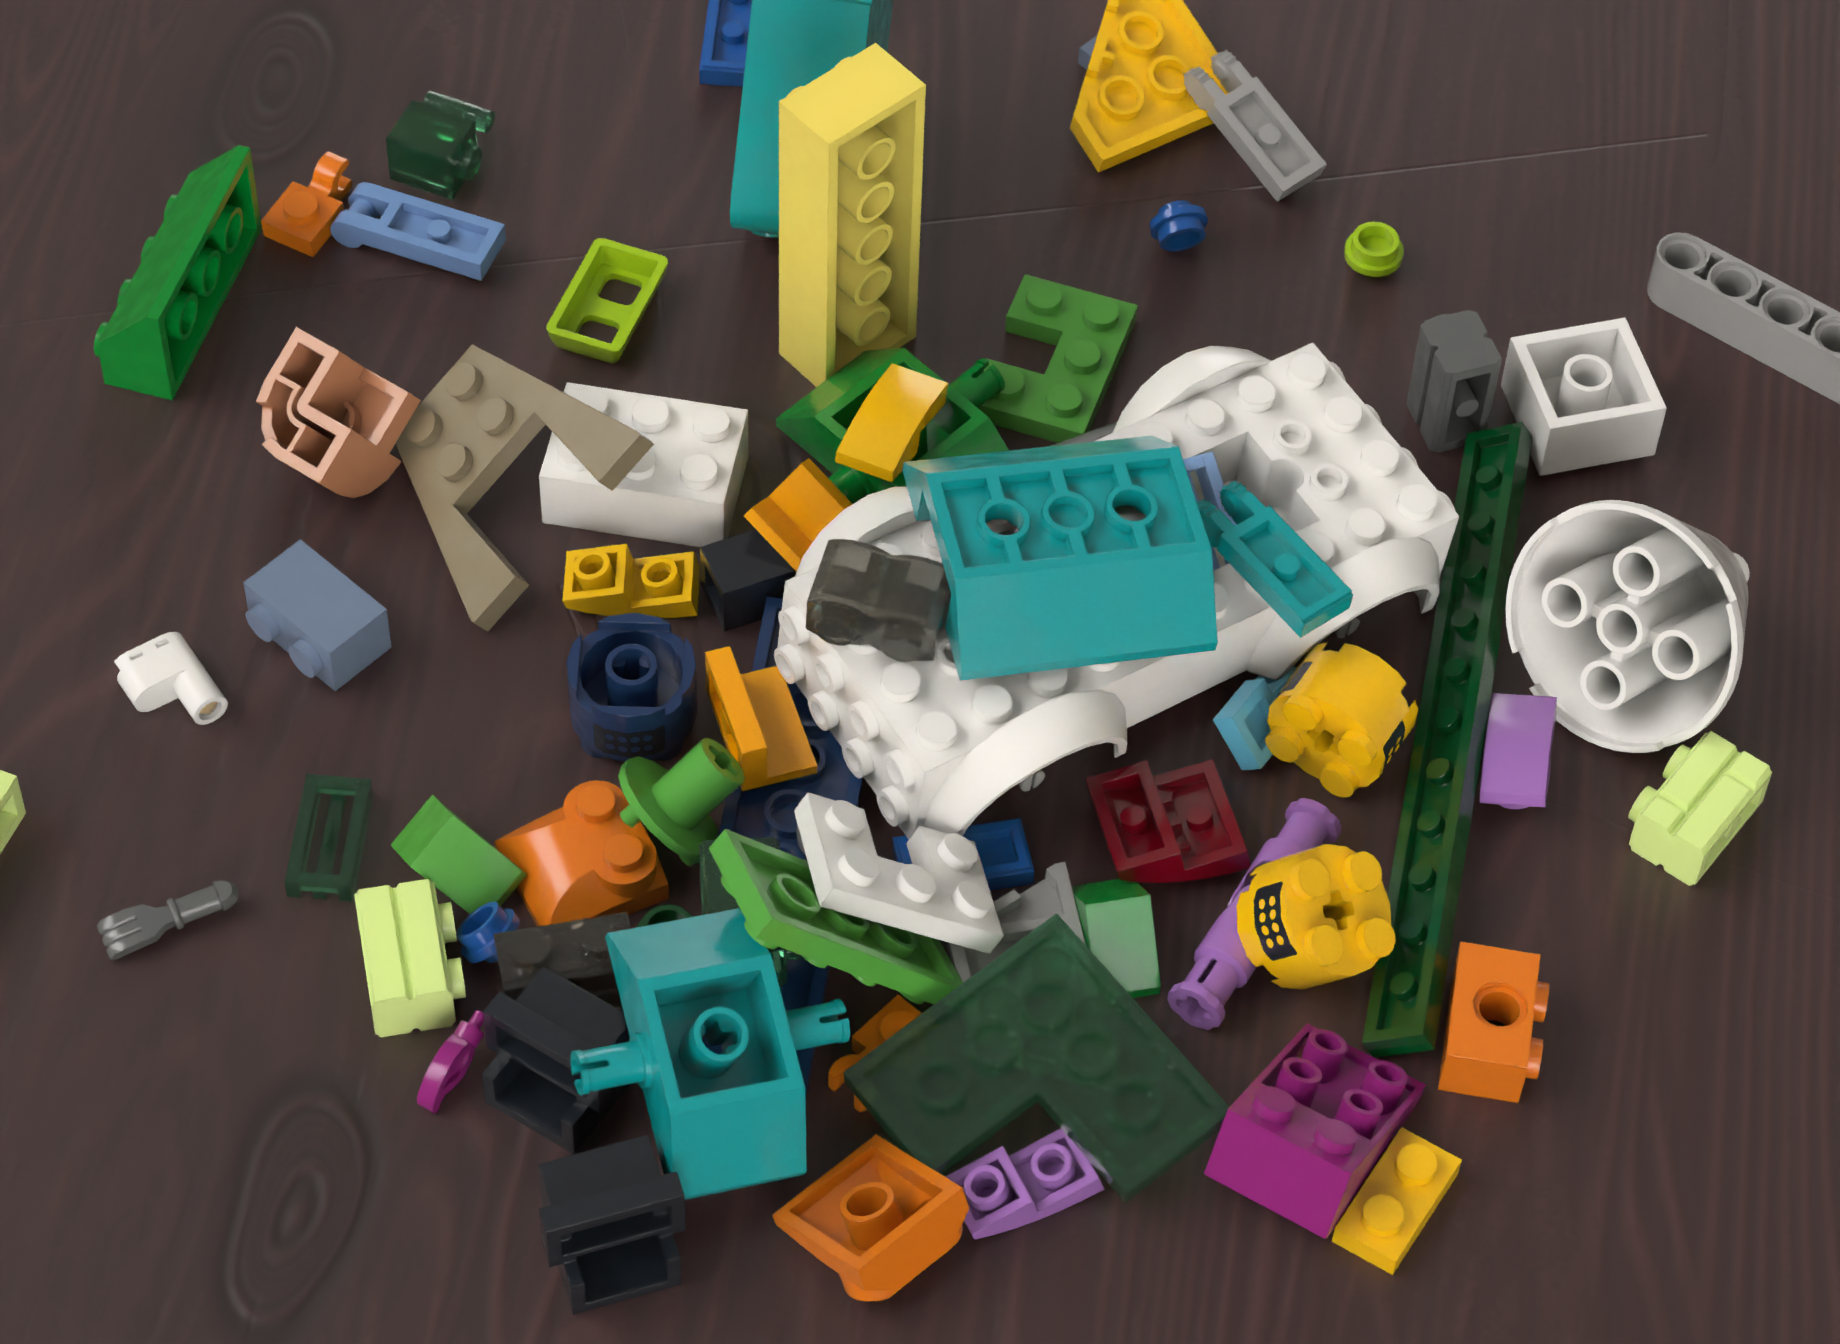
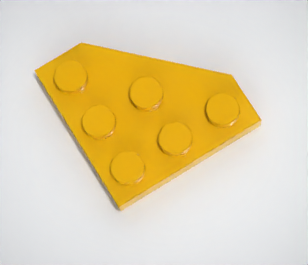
M1183 0L1107 1L1069 127L1098 173L1213 124V121L1207 115L1208 111L1200 109L1194 102L1193 97L1186 91L1183 74L1189 70L1200 66L1216 82L1225 95L1229 93L1221 85V81L1217 79L1216 75L1213 74L1214 71L1211 68V57L1216 55L1217 51Z

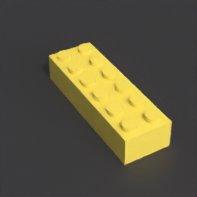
M874 43L853 57L841 60L830 71L805 86L793 89L785 98L779 101V354L815 387H818L863 351L900 348L916 338L926 85L877 43Z

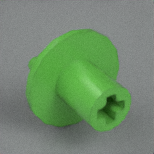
M710 738L702 739L669 771L652 760L639 756L630 758L621 765L618 775L622 792L629 803L620 812V817L629 827H634L642 821L647 829L664 845L677 853L682 862L687 866L691 867L695 863H708L714 859L709 847L718 838L719 834L710 813L744 782L743 770L738 761L725 747Z

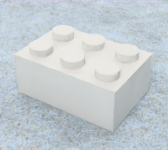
M566 383L564 393L638 431L651 440L654 445L618 486L611 491L599 483L552 432L539 474L542 523L702 547L728 538L749 457L747 409Z

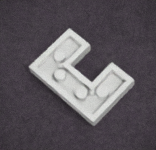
M807 792L794 810L820 907L988 954L992 952L1004 937L974 841L968 840L959 834H947L919 826L906 843L912 864L906 865L877 856L866 814L862 808L856 807L847 801H835Z

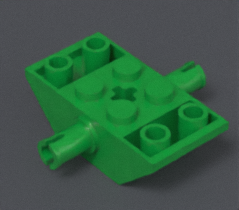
M905 348L863 351L775 419L776 426L833 474L829 479L852 504L869 494L888 488L907 487L903 471L900 472L893 482H889L835 462L836 451L847 429L874 385L892 363L944 381ZM980 358L974 362L972 367L948 384L946 402L920 432L918 451L911 461L1009 451L991 419L978 409L988 399L1005 388L1002 374L994 364L984 372V369L989 366V360Z

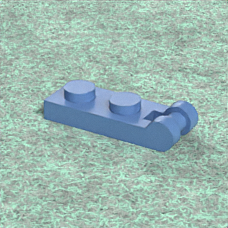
M367 182L359 183L348 199L350 208L338 214L330 229L335 240L346 247L358 248L362 244L480 281L483 280L506 241L505 224Z

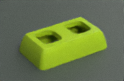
M605 238L596 239L546 326L552 342L563 350L610 364L618 362L664 278L668 259L663 255ZM612 279L630 283L641 288L635 301L630 305H623L599 297V294L605 283ZM587 321H595L618 329L611 344L580 335L578 332Z

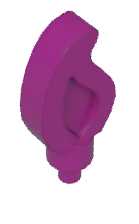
M475 1010L468 1023L461 1021L455 1032L443 1043L436 1053L417 1095V1104L435 1114L445 1095L461 1081L467 1072L475 1053L474 1049L477 1048L484 1037V1033L480 1030L484 1023V1016L481 1011Z

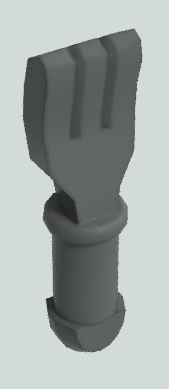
M217 880L212 882L213 885L175 900L168 898L166 900L168 906L154 908L141 904L123 909L100 920L96 926L100 935H103L102 941L104 946L108 947L106 951L110 960L122 958L129 953L157 942L165 931L175 926L180 930L184 928L186 923L222 909L223 911L228 910L239 898L238 887L229 880Z

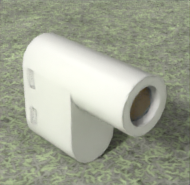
M178 632L162 634L125 652L114 661L120 670L117 675V681L137 711L149 712L179 698L195 723L205 725L220 718L227 709L228 702L185 639Z

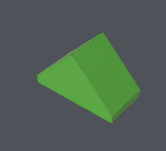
M433 794L391 844L393 849L412 869L425 879H430L434 882L437 889L469 914L489 902H497L501 907L527 875Z

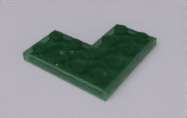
M1057 913L843 1072L844 1083L900 1149L941 1175L1038 1102L1125 1203L1221 1129L1229 1108L1227 1103Z

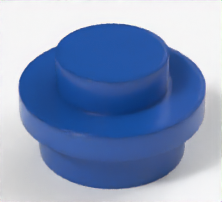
M1185 200L1173 201L1165 204L1158 210V214L1149 223L1151 236L1159 241L1160 247L1163 250L1182 251L1192 248L1204 240L1206 236L1204 228L1208 223L1205 209L1201 206L1192 205L1189 201Z
M489 902L480 906L461 923L456 932V938L462 944L461 954L469 963H478L483 960L487 963H493L501 959L517 942L518 937L515 932L519 927L520 918L512 909H502L497 902Z

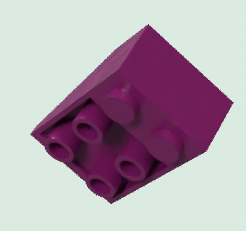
M1307 1023L1228 1108L1204 1175L1326 1239L1335 1229L1400 1128L1407 1121L1422 1097L1426 1084L1408 1076L1398 1065L1389 1061L1377 1060L1348 1045L1338 1034L1329 1030L1318 1029Z

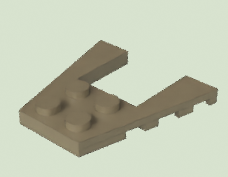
M472 344L419 404L395 444L470 620L482 629L489 631L526 590L529 584L468 516L467 513L545 425L550 428L593 477L611 491L618 486L654 443L629 426Z

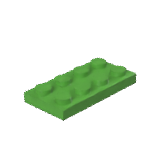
M724 829L709 847L723 875L721 877L723 887L735 898L746 919L744 922L746 931L760 945L772 950L781 947L797 953L819 968H826L829 965L848 972L868 986L880 984L899 991L904 997L916 1004H923L926 1001L953 1011L969 993L938 939L820 907L808 861L727 829Z

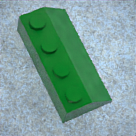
M238 145L190 172L178 195L172 194L168 199L164 211V221L156 236H149L141 254V263L132 279L127 278L123 282L119 291L116 310L110 321L103 322L97 330L94 341V354L100 358L105 384L168 400H173L262 230L250 147Z

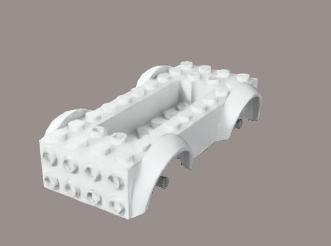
M1310 343L1273 361L1250 350L1235 347L1208 346L1187 352L1164 365L1138 389L1122 411L1113 433L1096 440L1105 441L1155 436L1179 446L1183 459L1213 451L1224 486L1234 481H1237V483L1241 482L1242 486H1246V490L1250 491L1266 508L1271 506L1352 590L1351 593L1353 594L1349 609L1301 638L1229 563L1225 564L1223 556L1214 547L1220 568L1213 571L1218 641L1215 651L960 681L945 628L951 600L947 577L931 520L916 521L907 487H892L867 495L844 509L820 531L803 555L795 577L785 581L782 610L778 614L780 628L778 646L774 651V658L777 668L785 681L789 684L796 683L807 698L810 713L819 728L823 731L830 730L841 745L844 760L852 774L857 778L864 777L875 792L880 811L890 825L894 827L899 825L908 839L911 838L919 826L947 834L955 833L963 836L981 812L1015 785L1019 784L1020 789L1024 792L1029 791L1031 785L1033 789L1037 787L1045 778V773L1041 770L1042 768L1086 747L1106 742L1113 743L1115 758L1121 756L1127 750V728L1246 670L1277 680L1287 674L1309 650L1331 633L1335 632L1338 638H1344L1345 634L1350 635L1360 623L1357 616L1387 600L1413 591L1419 598L1421 614L1433 609L1439 595V577L1458 523L1459 515L1456 513L1449 497L1445 493L1438 491L1422 473L1412 453L1406 448L1401 447L1385 429L1375 409L1368 404H1364L1346 382L1341 369L1334 362L1328 361L1314 343ZM1196 470L1191 471L1190 475L1198 500H1203L1205 498ZM995 519L986 523L996 533L1017 528L1003 519Z

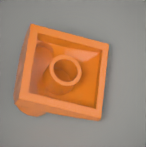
M595 780L579 784L568 793L563 807L494 841L495 847L527 874L516 889L548 947L669 899L668 882L656 848L641 821L634 827H629L623 822L620 812L629 803L622 790L612 783Z
M875 1134L772 1214L775 1224L824 1264L839 1273L844 1289L850 1297L860 1301H882L893 1296L957 1244L963 1232L962 1224L970 1207L961 1186Z

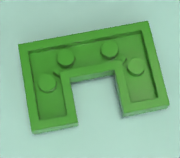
M1025 274L1006 315L1005 332L1057 347L1045 374L987 359L989 360V366L984 369V372L994 364L1002 374L1005 388L988 399L978 409L986 414L996 426L1056 443L1090 432L1136 323L1138 305Z

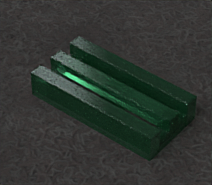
M306 774L285 877L287 897L300 898L301 891H312L313 899L326 900L328 893H338L339 901L353 902L373 797L371 779ZM321 793L331 794L316 873H306ZM346 796H355L340 875H331Z

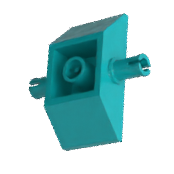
M739 908L607 933L605 938L630 1039L629 1042L584 1051L575 1050L570 1055L572 1075H581V1079L574 1081L575 1088L580 1096L589 1094L592 1091L638 1083L643 1089L663 1174L677 1171L685 1200L804 1175L807 1172L805 1084L796 1051L837 1042L839 1044L846 1043L850 1039L849 1018L838 1020V1015L847 1012L844 1003L840 999L785 1011L772 956L766 947L760 945L748 934L744 927L746 919ZM703 1036H706L710 1046L721 1045L723 1052L716 1054L710 1051L702 1041Z

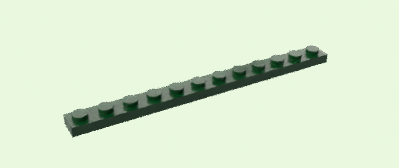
M1523 422L1467 433L1454 505L1459 519L1444 563L1387 894L1390 901L1391 926L1395 932V945L1389 955L1379 958L1375 964L1362 1044L1374 1058L1435 1049L1505 612L1506 595L1532 443V436Z

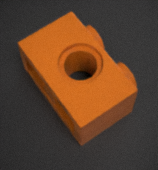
M1460 941L1451 979L1438 1090L1519 1103L1525 1078L1537 1080L1542 1059L1543 1039L1532 1038L1533 1021L1544 1022L1550 987L1549 983L1538 981L1540 954ZM1487 1020L1498 1021L1505 1026H1496L1490 1024Z

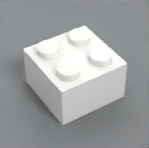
M1626 318L1510 338L1501 387L1516 422H1523L1532 436L1530 455L1539 476L1655 455L1667 407Z

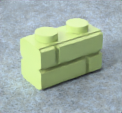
M1712 731L1705 732L1692 749L1682 744L1674 752L1664 769L1663 778L1666 781L1658 790L1649 785L1645 787L1629 812L1628 819L1635 822L1629 841L1631 850L1656 866L1659 864L1663 865L1667 873L1688 886L1696 885L1763 802L1772 775L1770 766L1746 751L1738 752L1736 745Z
M430 879L399 883L396 888L384 885L359 889L354 894L375 1035L382 1038L411 1033L416 1028L420 1031L451 1027L456 1022L453 999L466 998L460 957L447 959L444 944L457 942L451 902L438 904L435 883Z

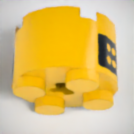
M1327 643L1317 644L1306 654L1269 706L1267 722L1270 732L1265 738V743L1276 758L1285 762H1294L1306 773L1318 778L1328 792L1345 798L1350 797L1357 788L1368 787L1379 778L1414 727L1418 707L1415 700L1408 707L1407 700L1401 694L1407 683L1394 668L1379 656L1359 646L1344 643L1339 652L1332 650L1323 651Z
M1323 844L1258 866L1250 875L1256 876L1251 880L1249 890L1240 893L1236 905L1237 932L1245 949L1246 956L1255 967L1264 965L1270 974L1278 978L1272 980V982L1282 988L1303 990L1352 977L1371 969L1379 958L1389 955L1395 945V932L1391 926L1390 901L1381 880V866L1372 854L1364 851L1356 853L1346 846Z

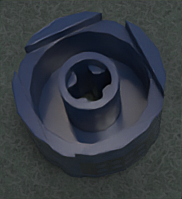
M640 613L612 615L598 621V630L588 634L583 641L581 633L572 644L566 666L572 728L579 736L584 752L594 758H609L625 762L637 756L649 760H669L677 756L683 748L684 739L692 731L697 715L696 662L693 646L685 637L684 643L678 635L671 632V624L662 618Z

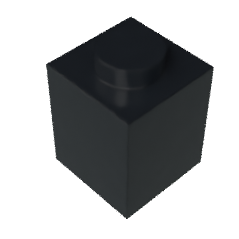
M757 530L700 547L701 587L724 632L762 620L767 596L783 598L785 581L796 575V571Z

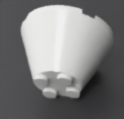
M1603 500L1573 507L1541 526L1525 544L1514 564L1509 579L1505 608L1506 627L1512 654L1519 651L1525 668L1535 684L1529 688L1534 696L1557 697L1556 720L1584 740L1604 748L1629 753L1659 751L1664 747L1683 742L1705 729L1726 706L1737 683L1742 664L1749 599L1747 582L1750 572L1748 564L1743 557L1732 553L1726 545L1712 535L1643 504L1630 501Z

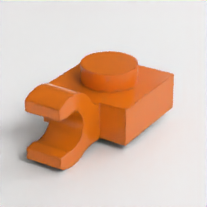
M328 151L318 161L308 187L292 181L261 220L263 235L314 257L332 235L330 229L334 220L341 211H344L343 202L340 200L350 190L352 180L341 174L348 167L349 160Z

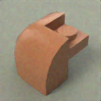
M298 327L295 328L265 378L256 403L262 406L261 429L265 438V442L262 445L278 460L334 493L349 498H356L373 492L393 474L402 461L389 453L421 402L420 399L366 369L339 350Z

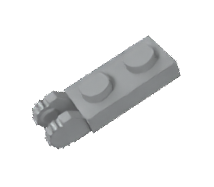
M1227 49L1211 57V68L1214 71L1213 74L1221 81V85L1229 92L1225 95L1216 82L1200 66L1183 74L1186 91L1193 97L1194 102L1200 109L1208 111L1207 115L1277 202L1321 175L1327 165L1326 162L1257 77L1252 78L1240 61H1237L1236 57L1231 52H1228Z

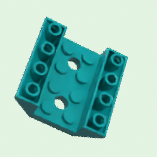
M1142 436L903 463L902 471L916 521L931 520L950 588L951 600L945 628L960 681L1216 650L1218 641L1212 549L1179 446L1155 436ZM1130 505L1137 511L1145 514L1146 518L1139 521H1130L1119 516L1114 508ZM995 519H1003L1017 527L1019 531L1012 535H1001L992 531L986 523Z

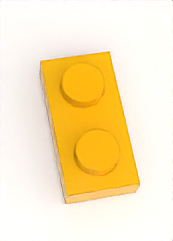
M1401 1127L1336 1225L1332 1242L1393 1275L1458 1175L1462 1159Z

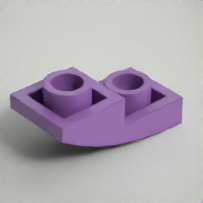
M1492 694L1482 767L1480 803L1499 804L1504 808L1515 810L1524 809L1529 806L1545 807L1551 772V749L1556 723L1557 697Z
M1069 1124L1008 1156L1004 1147L1001 1146L946 1176V1178L958 1184L964 1190L970 1207L964 1221L974 1240L1035 1222L1104 1190L1098 1175Z

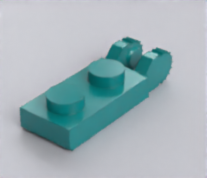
M1231 482L1219 491L1221 494L1219 498L1221 499L1224 511L1233 518V521L1237 524L1236 526L1220 509H1216L1215 504H1212L1210 500L1203 499L1197 502L1210 546L1217 548V551L1300 638L1350 608L1353 598L1352 590L1271 506L1266 508L1250 491L1246 490V486H1242L1241 482Z

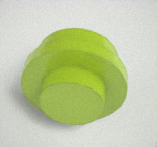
M1367 222L1358 226L1346 240L1344 257L1348 265L1356 272L1371 277L1386 276L1396 271L1402 263L1404 253L1398 233L1391 226L1381 222Z

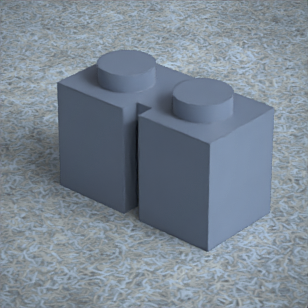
M301 539L243 582L248 607L245 616L256 635L266 642L275 641L284 650L289 652L291 660L304 675L310 678L317 676L334 691H337L392 648L387 609Z

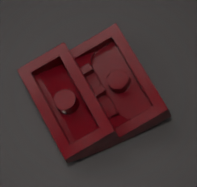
M1213 759L1153 776L1149 763L1146 760L1085 778L1119 880L1142 883L1184 882L1212 878L1249 869L1248 850Z

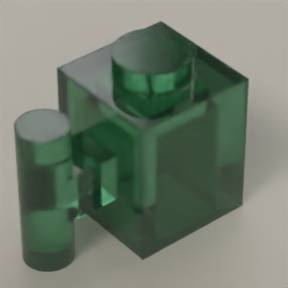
M432 90L426 93L423 103L412 100L386 137L390 179L453 200L466 180H473L480 168L482 149L477 147L476 130L488 133L494 124L495 112Z

